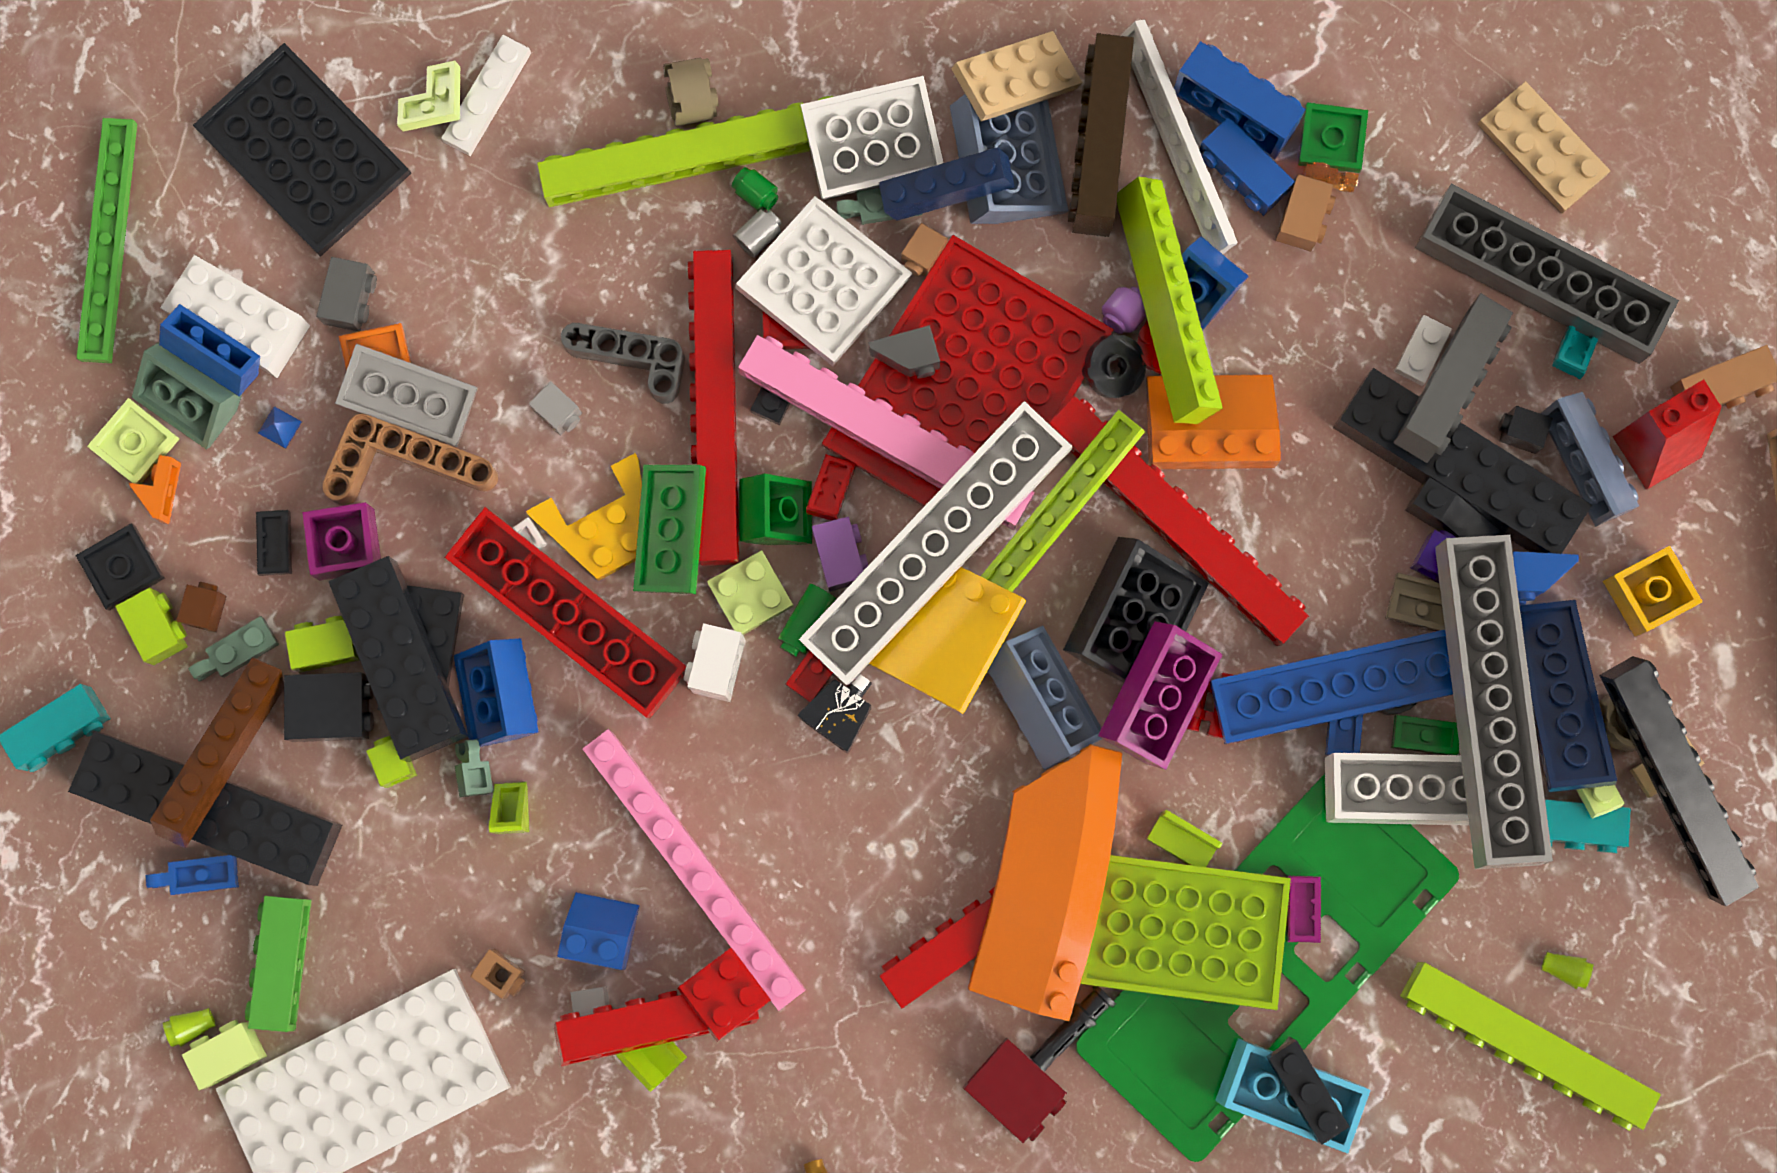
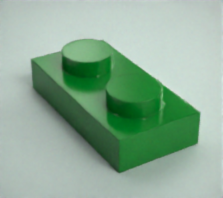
M1395 715L1391 748L1443 755H1458L1459 737L1457 722Z

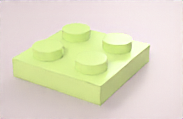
M128 398L87 447L129 481L142 484L152 472L154 464L158 463L159 455L166 456L180 438Z
M762 550L707 581L734 631L741 632L742 635L794 607Z

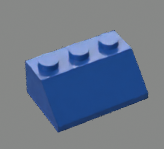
M521 638L490 640L453 655L469 740L477 739L479 746L484 747L521 739L539 732L538 719L531 693L532 687L527 672L526 654L523 650Z

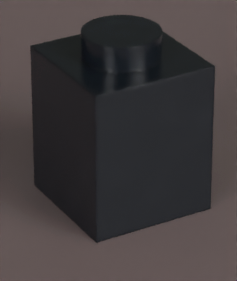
M1515 406L1510 412L1504 413L1500 420L1498 431H1501L1502 434L1499 442L1536 454L1544 448L1553 418Z

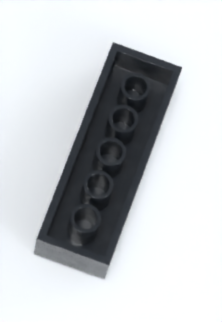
M386 556L328 581L400 760L411 762L467 738L468 734L398 562L390 556Z

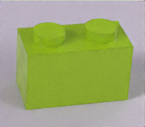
M148 588L115 606L144 662L156 665L188 647L184 640L187 637V633L181 623L174 621L169 611L173 609L172 604L164 592L160 593L152 588Z
M342 616L326 618L325 624L315 626L313 622L299 623L294 625V630L285 631L292 670L301 673L360 660Z

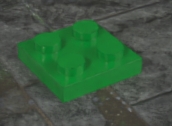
M1307 102L1303 117L1298 166L1360 173L1363 165L1368 110Z

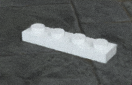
M502 35L460 106V120L451 121L441 139L444 143L471 156L531 54L530 48Z

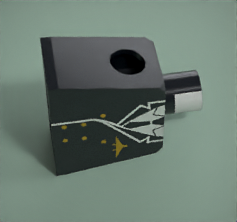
M858 674L846 687L834 679L797 716L848 754L871 710V705L863 700L862 697L872 683L861 674Z

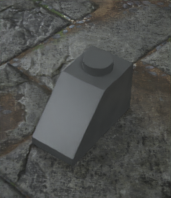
M930 325L868 342L870 356L909 377L917 375L919 379L934 375L936 373L935 370L940 369V359Z

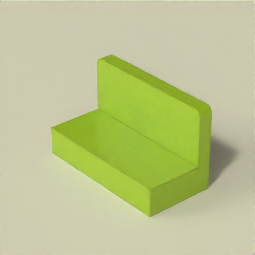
M1168 810L1161 812L1146 840L1186 864L1207 867L1215 851L1220 849L1223 844Z
M674 1042L616 1054L619 1060L650 1092L687 1058Z

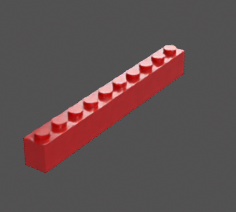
M731 250L693 251V261H688V279L694 280V291L688 292L689 310H694V322H689V340L695 341V352L689 353L690 371H695V383H690V401L696 402V414L690 415L691 433H696L697 445H691L692 464L706 467L699 562L701 566L737 565L739 563L733 257Z
M1074 396L1048 424L1072 445L1070 452L1078 459L1108 421L1102 422L1094 414L1096 410L1087 400L1083 398L1079 400ZM1134 445L1103 484L1276 646L1284 644L1309 617L1304 611L1306 609L1305 605L1295 596L1291 595L1289 597L1280 589L1282 584L1270 573L1265 575L1257 567L1259 563L1251 554L1246 551L1242 553L1233 545L1235 543L1233 537L1223 529L1218 531L1210 523L1212 519L1203 509L1199 507L1195 509L1187 502L1189 497L1178 486L1172 488L1164 480L1165 474L1156 465L1151 464L1149 466L1140 458L1142 453Z

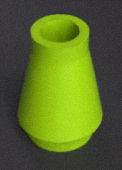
M1546 952L1541 970L1548 972L1575 989L1578 987L1586 989L1594 964L1586 962L1587 958Z
M210 1008L170 1016V1020L163 1022L164 1032L171 1047L176 1045L182 1047L208 1029L216 1026Z

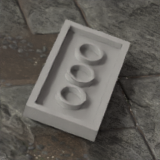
M356 344L335 404L458 447L478 387Z

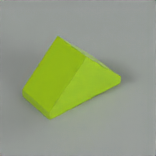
M527 782L494 784L488 827L489 833L511 834L530 832Z

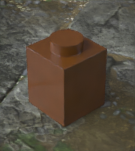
M199 582L198 587L187 584L176 621L186 626L217 633L227 596L217 592L218 586Z

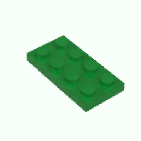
M643 465L633 591L639 593L696 594L706 475L705 466Z

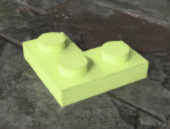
M456 61L427 66L426 93L398 99L397 126L403 132L460 120V66Z

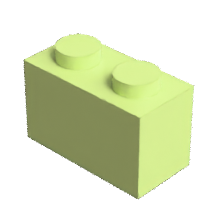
M238 1020L231 1021L219 1028L221 1034L209 1039L207 1035L189 1044L191 1050L182 1054V1057L199 1090L210 1088L267 1057L255 1030L248 1029L249 1022L239 1024Z

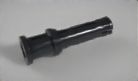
M1092 986L1093 991L1080 1004H1074L1070 1020L1060 1025L1030 1055V1058L1044 1072L1087 1027L1094 1028L1097 1025L1096 1020L1109 1006L1114 1007L1116 1005L1099 986Z

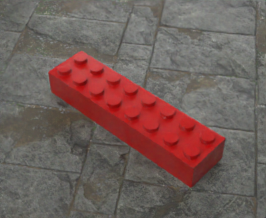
M486 507L483 508L444 557L646 718H651L685 675L687 665Z

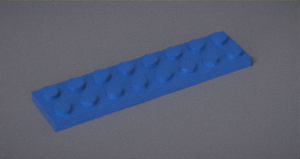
M1445 630L1210 681L1224 744L1453 695Z

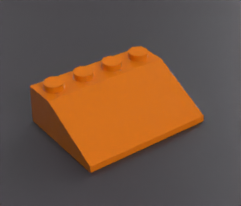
M1214 375L1223 409L1199 424L1174 423L1162 376H1147L1149 466L1154 464L1160 470L1275 468L1281 461L1280 428L1273 376Z

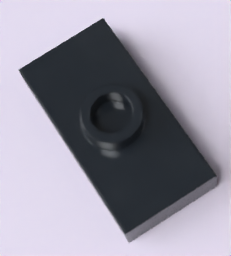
M289 510L256 512L257 574L259 576L292 574L291 512Z

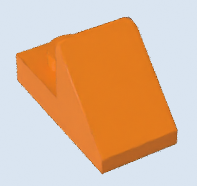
M159 455L158 463L154 464L151 472L153 486L129 483V485L154 519L163 524H169L181 463L172 457Z

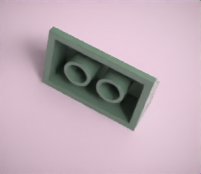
M159 342L144 351L132 394L134 400L206 450L211 447L235 415L242 394L240 397L175 356L160 346Z

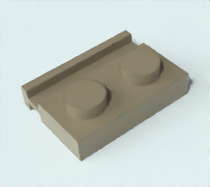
M1402 573L1395 574L1394 587L1392 588L1385 619L1435 632L1445 630L1440 583Z

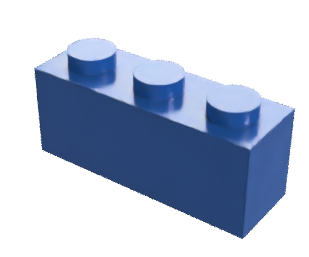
M1230 117L1202 141L1199 148L1205 165L1211 169L1215 168L1222 175L1223 182L1230 189L1237 190L1244 196V201L1254 212L1259 211L1263 216L1290 192L1295 183Z
M181 304L160 324V346L240 397L258 376L260 355Z

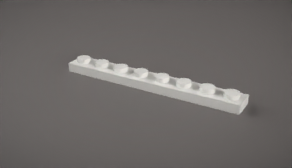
M1135 21L1120 35L1134 37L1132 68L1201 235L1219 252L1224 254L1238 243L1234 231L1228 221L1222 202L1218 197L1210 173L1203 161L1199 147L1193 137L1187 118L1183 113L1175 89L1168 77L1146 21Z

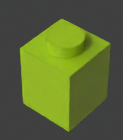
M391 736L375 741L373 743L375 747L366 751L381 787L390 788L417 776L412 761L400 760Z

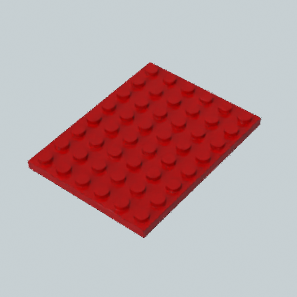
M952 235L889 335L892 336L930 325L940 359V369L935 370L936 373L932 376L919 379L917 375L909 377L875 358L858 386L866 392L864 396L876 401L878 398L887 402L893 407L892 412L903 417L904 414H907L921 423L920 428L929 433L931 430L938 431L948 438V444L957 449L961 445L975 453L1024 401L1049 423L1074 397L1084 381L1082 368L1090 347L1100 337L1111 336L1114 329L957 236ZM831 427L822 442V446L829 451L852 462L859 469L923 507L941 490Z

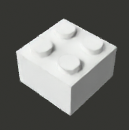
M704 623L702 631L696 630L692 643V649L696 653L694 662H688L684 675V681H687V687L692 693L727 702L731 701L746 641L741 632Z

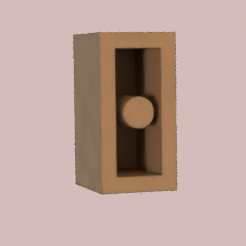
M1297 174L1275 241L1311 252L1316 242L1321 244L1325 236L1327 225H1323L1322 222L1325 214H1331L1336 197L1331 196L1334 185Z

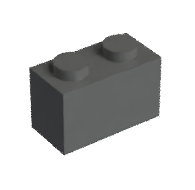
M331 257L316 315L324 325L361 331L362 323H366L369 317V305H367L369 295L374 293L377 284V277L374 275L375 272L366 263Z

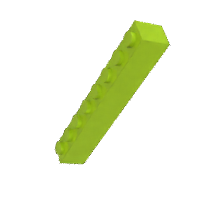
M1138 176L1117 193V205L1174 423L1199 424L1223 409L1219 390L1215 381L1162 180Z
M1417 962L1400 997L1408 1001L1406 1007L1423 1016L1427 1011L1437 1017L1435 1023L1451 1032L1455 1028L1466 1033L1464 1038L1466 1041L1479 1048H1483L1484 1044L1496 1050L1494 1053L1496 1058L1510 1065L1516 1061L1525 1066L1523 1072L1538 1081H1542L1543 1077L1555 1083L1552 1087L1555 1091L1569 1098L1575 1094L1584 1100L1582 1106L1599 1115L1602 1110L1614 1116L1611 1122L1627 1131H1630L1632 1127L1644 1130L1661 1096L1660 1093L1425 962Z

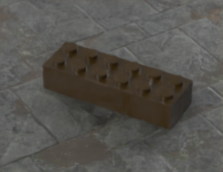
M1097 33L1095 43L1088 45L1084 68L1085 79L1081 95V114L1079 115L1077 131L1079 134L1074 158L1075 169L1071 185V192L1073 193L1068 212V222L1073 223L1072 233L1109 237L1116 211L1134 37Z

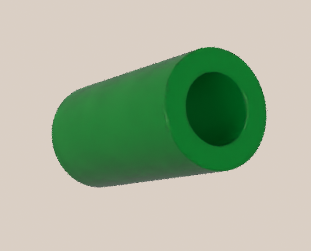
M809 583L777 638L782 642L780 648L797 657L799 652L805 655L808 648L799 639L837 598L822 588Z

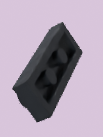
M1290 1040L1266 1056L1319 1144L1323 1145L1349 1128L1348 1123L1297 1040Z

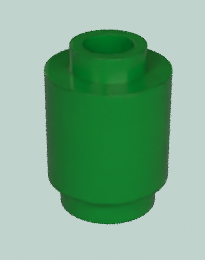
M744 167L735 176L731 185L736 190L735 194L757 211L760 209L770 210L779 198L777 195L778 187L755 169L750 170Z

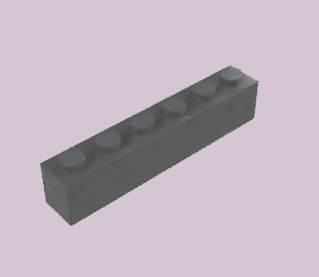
M1480 293L1462 319L1395 439L1394 444L1426 463L1435 453L1441 455L1451 440L1447 437L1449 431L1454 432L1461 422L1463 415L1459 414L1461 408L1466 409L1473 400L1476 393L1471 390L1473 386L1478 387L1485 378L1488 371L1484 369L1486 363L1490 365L1498 354L1500 348L1496 347L1498 341L1502 343L1512 327L1508 325V322L1514 312Z

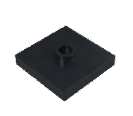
M132 523L75 555L104 608L108 611L165 579L138 529Z

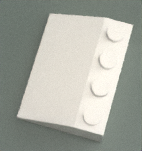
M924 76L801 104L822 200L880 187L879 182L943 163Z

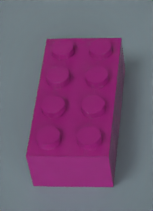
M1154 621L1098 737L1147 765L1166 770L1223 654L1175 625Z

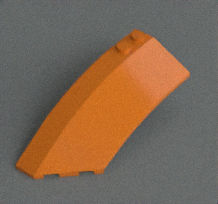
M1090 744L1080 750L1078 755L1066 762L1058 763L1040 774L1041 777L1012 791L1014 794L1002 859L968 990L1038 1015L1066 1021L1070 1020L1094 936L1108 871L1116 822L1122 763L1121 751Z

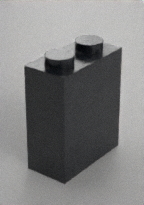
M357 672L284 675V740L290 742L369 739V732L374 729V716L372 712H369V700L373 699L374 694L366 674Z

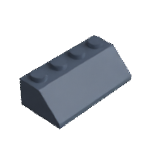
M1583 392L1557 399L1540 413L1553 418L1549 434L1580 497L1592 504L1588 513L1595 527L1639 507L1637 491L1632 484H1628L1623 474V463L1617 455L1613 454L1609 446V435L1604 427H1600L1595 417V407L1589 398L1586 399Z
M1044 626L1010 639L1001 645L988 669V673L993 678L1005 703L1011 710L1019 724L1020 730L1024 733L1044 770L1066 760L1088 745L1102 739L1098 737L1101 730L1099 722Z

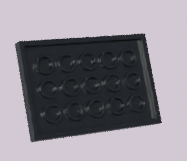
M285 43L193 124L195 129L320 257L412 174L403 162Z

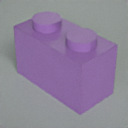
M848 516L812 526L829 592L849 587L868 567L866 555H859L856 543L862 542L858 525H851Z

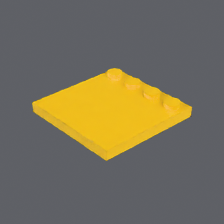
M960 567L869 664L964 714L1026 600Z

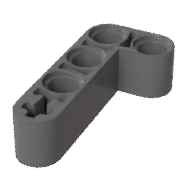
M582 323L568 324L562 330L561 341L571 356L650 370L648 387L653 398L662 404H668L677 398L685 364V356L677 341L664 337ZM578 335H581L583 341H578L574 346L571 340H576ZM604 341H615V347L611 351L604 352L600 350L601 344ZM637 345H643L647 348L646 352L640 357L631 355L632 349ZM673 350L678 353L676 359L672 362L662 360V355L666 351ZM660 381H670L672 385L667 392L660 393L656 391V386Z

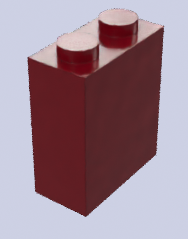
M1008 1038L1004 1039L963 1086L966 1092L1022 1143L1027 1139L1034 1141L1045 1128L1041 1124L1049 1114L1055 1116L1067 1102L1063 1099L1067 1092Z

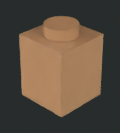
M921 223L901 253V263L912 272V275L919 277L921 274L926 277L948 243V238Z

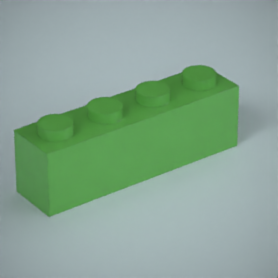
M264 896V902L259 904L257 919L261 922L260 935H256L253 945V952L257 955L256 967L252 968L249 977V986L253 988L252 999L248 1001L245 1009V1020L249 1021L248 1029L281 1032L296 1031L311 900Z

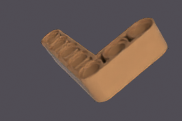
M357 414L349 420L322 487L325 495L336 504L342 506L350 505L356 500L376 452L478 491L485 492L493 489L498 482V473L492 464L482 457L375 417ZM364 425H371L369 435L362 438L359 437L360 428ZM392 436H400L399 445L395 448H388V440ZM428 446L430 448L429 455L424 459H417V451L421 447ZM351 454H359L357 464L348 467L346 464L347 458ZM452 457H458L459 465L457 468L446 470V462ZM481 468L489 470L485 480L475 481L474 477L477 470ZM346 482L347 489L345 493L335 496V487L339 483Z

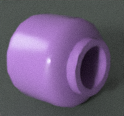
M1127 287L1117 288L1102 306L1103 322L1113 328L1115 333H1132L1146 317L1141 293L1136 287H1131L1130 289Z

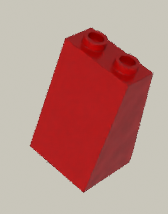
M1703 379L1648 411L1612 437L1647 490L1702 458L1722 406Z

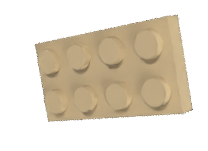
M1053 31L958 61L951 68L981 122L1076 90L1083 83Z
M1526 81L1478 123L1479 127L1561 214L1610 172L1609 168Z

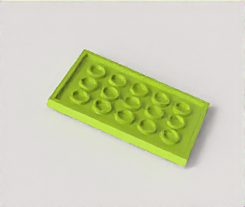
M1110 855L1096 928L1080 984L1278 1010L1291 878Z

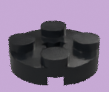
M1102 336L1088 350L1085 364L1082 368V375L1088 380L1090 387L1103 397L1120 398L1130 395L1141 386L1146 374V365H1143L1141 356L1144 355L1142 348L1135 340L1128 336ZM1118 359L1117 366L1120 368V372L1112 373L1110 370L1111 361Z

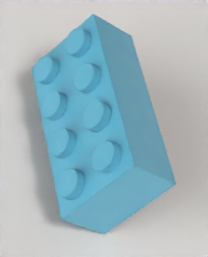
M1238 1038L1216 1101L1226 1108L1317 1142L1266 1058L1273 1051ZM1313 1067L1349 1125V1128L1324 1143V1145L1348 1154L1371 1090L1355 1082Z

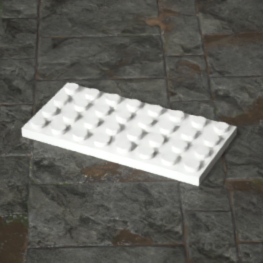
M452 969L216 1088V1091L253 1173H343L511 1088L456 969Z

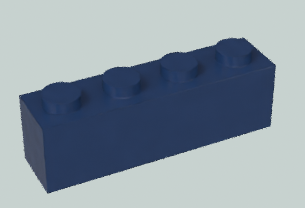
M999 147L879 182L884 212L896 221L1015 187L1009 157Z

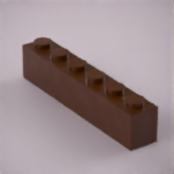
M253 657L251 658L151 817L150 821L157 836L184 848L187 847L284 690V679L281 669Z

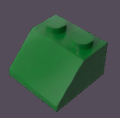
M765 473L739 479V542L759 545L812 544V515L806 514V507L812 493V481Z

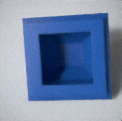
M273 407L258 434L286 449L302 422L284 411Z

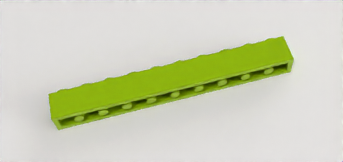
M825 96V97H822V98H820V99H818V100H822V99H826V98H831V97H834V96ZM793 103L787 109L778 111L765 109L759 111L755 116L746 118L740 115L728 118L726 122L718 124L705 122L697 125L695 129L685 131L683 129H672L666 132V135L658 137L645 135L638 137L634 142L630 143L612 142L602 149H580L570 156L552 155L546 157L544 161L537 162L544 198L549 207L808 152L810 147L801 104L804 103Z

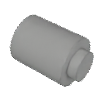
M760 209L733 237L748 255L755 258L781 233L779 226L782 223L772 211L768 210L765 213Z

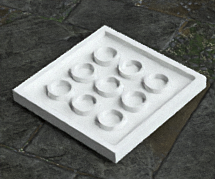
M814 196L736 283L735 289L833 366L910 279L912 272Z

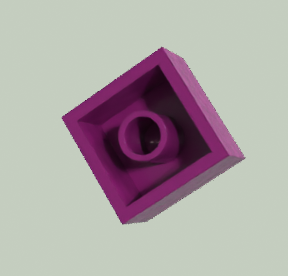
M366 502L302 512L310 575L317 580L334 579L381 559L375 509Z

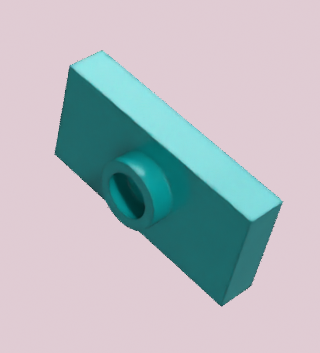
M1569 326L1566 328L1552 366L1581 380L1586 373L1598 340L1595 337L1590 338L1576 331V328L1573 326Z

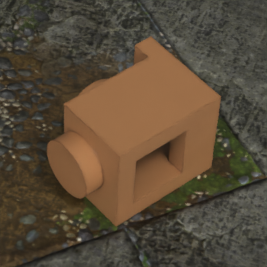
M496 949L488 950L470 976L501 999H506L509 994L515 997L525 983V980L521 978L525 971L500 954ZM501 969L506 970L508 973V978L504 982H501L497 977Z

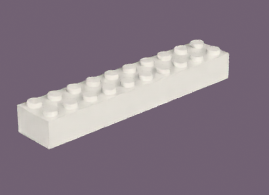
M1024 401L799 640L846 685L850 684L1072 450V445Z

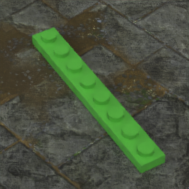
M103 118L77 349V359L81 362L112 363L137 123L133 119Z

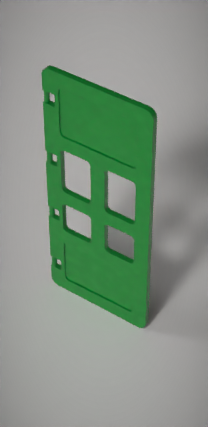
M1325 773L1234 870L1263 874L1273 865L1286 876L1321 877V918L1324 915L1331 917L1358 943V950L1330 981L1325 982L1295 954L1294 948L1299 942H1286L1285 932L1281 973L1308 998V1005L1267 1048L1271 1051L1277 1050L1288 1037L1297 1040L1302 1050H1305L1359 991L1360 987L1380 968L1459 880L1457 867L1411 824L1326 822ZM1425 889L1432 897L1419 909L1413 901ZM1358 963L1365 971L1352 983L1345 975ZM1122 990L1113 1000L1116 1005L1114 1007L1109 1006L1096 1020L1097 1025L1094 1028L1088 1027L1080 1035L1076 1042V1050L1090 1066L1188 1160L1193 1162L1202 1161L1245 1115L1226 1108L1216 1101L1238 1038L1244 1040L1228 1024V1019L1240 1006L1216 1002L1205 1003L1201 1000ZM1221 1111L1228 1120L1215 1133L1208 1125Z

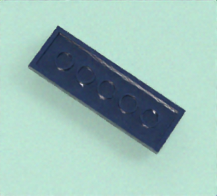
M1576 600L1521 605L1520 614L1536 736L1548 791L1556 792L1615 785L1617 782L1616 772Z

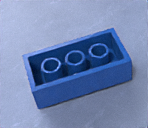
M1201 41L1179 70L1174 86L1177 97L1217 123L1221 124L1230 117L1274 160L1295 132L1306 110L1296 98L1290 95H1283L1275 90L1274 85L1264 78L1258 79L1249 73L1245 65L1238 61L1232 62L1224 57L1216 46L1206 45Z

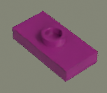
M1286 876V878H1291L1286 921V942L1321 943V877Z

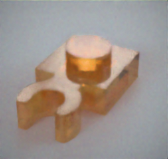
M1322 162L1307 164L1302 173L1303 176L1333 184V188L1352 193L1354 188L1357 187L1359 174L1352 172L1340 173L1338 169L1330 168L1329 164Z

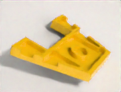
M636 453L610 466L625 495L574 523L566 525L552 498L526 511L542 529L598 581L636 561L642 489L640 462Z

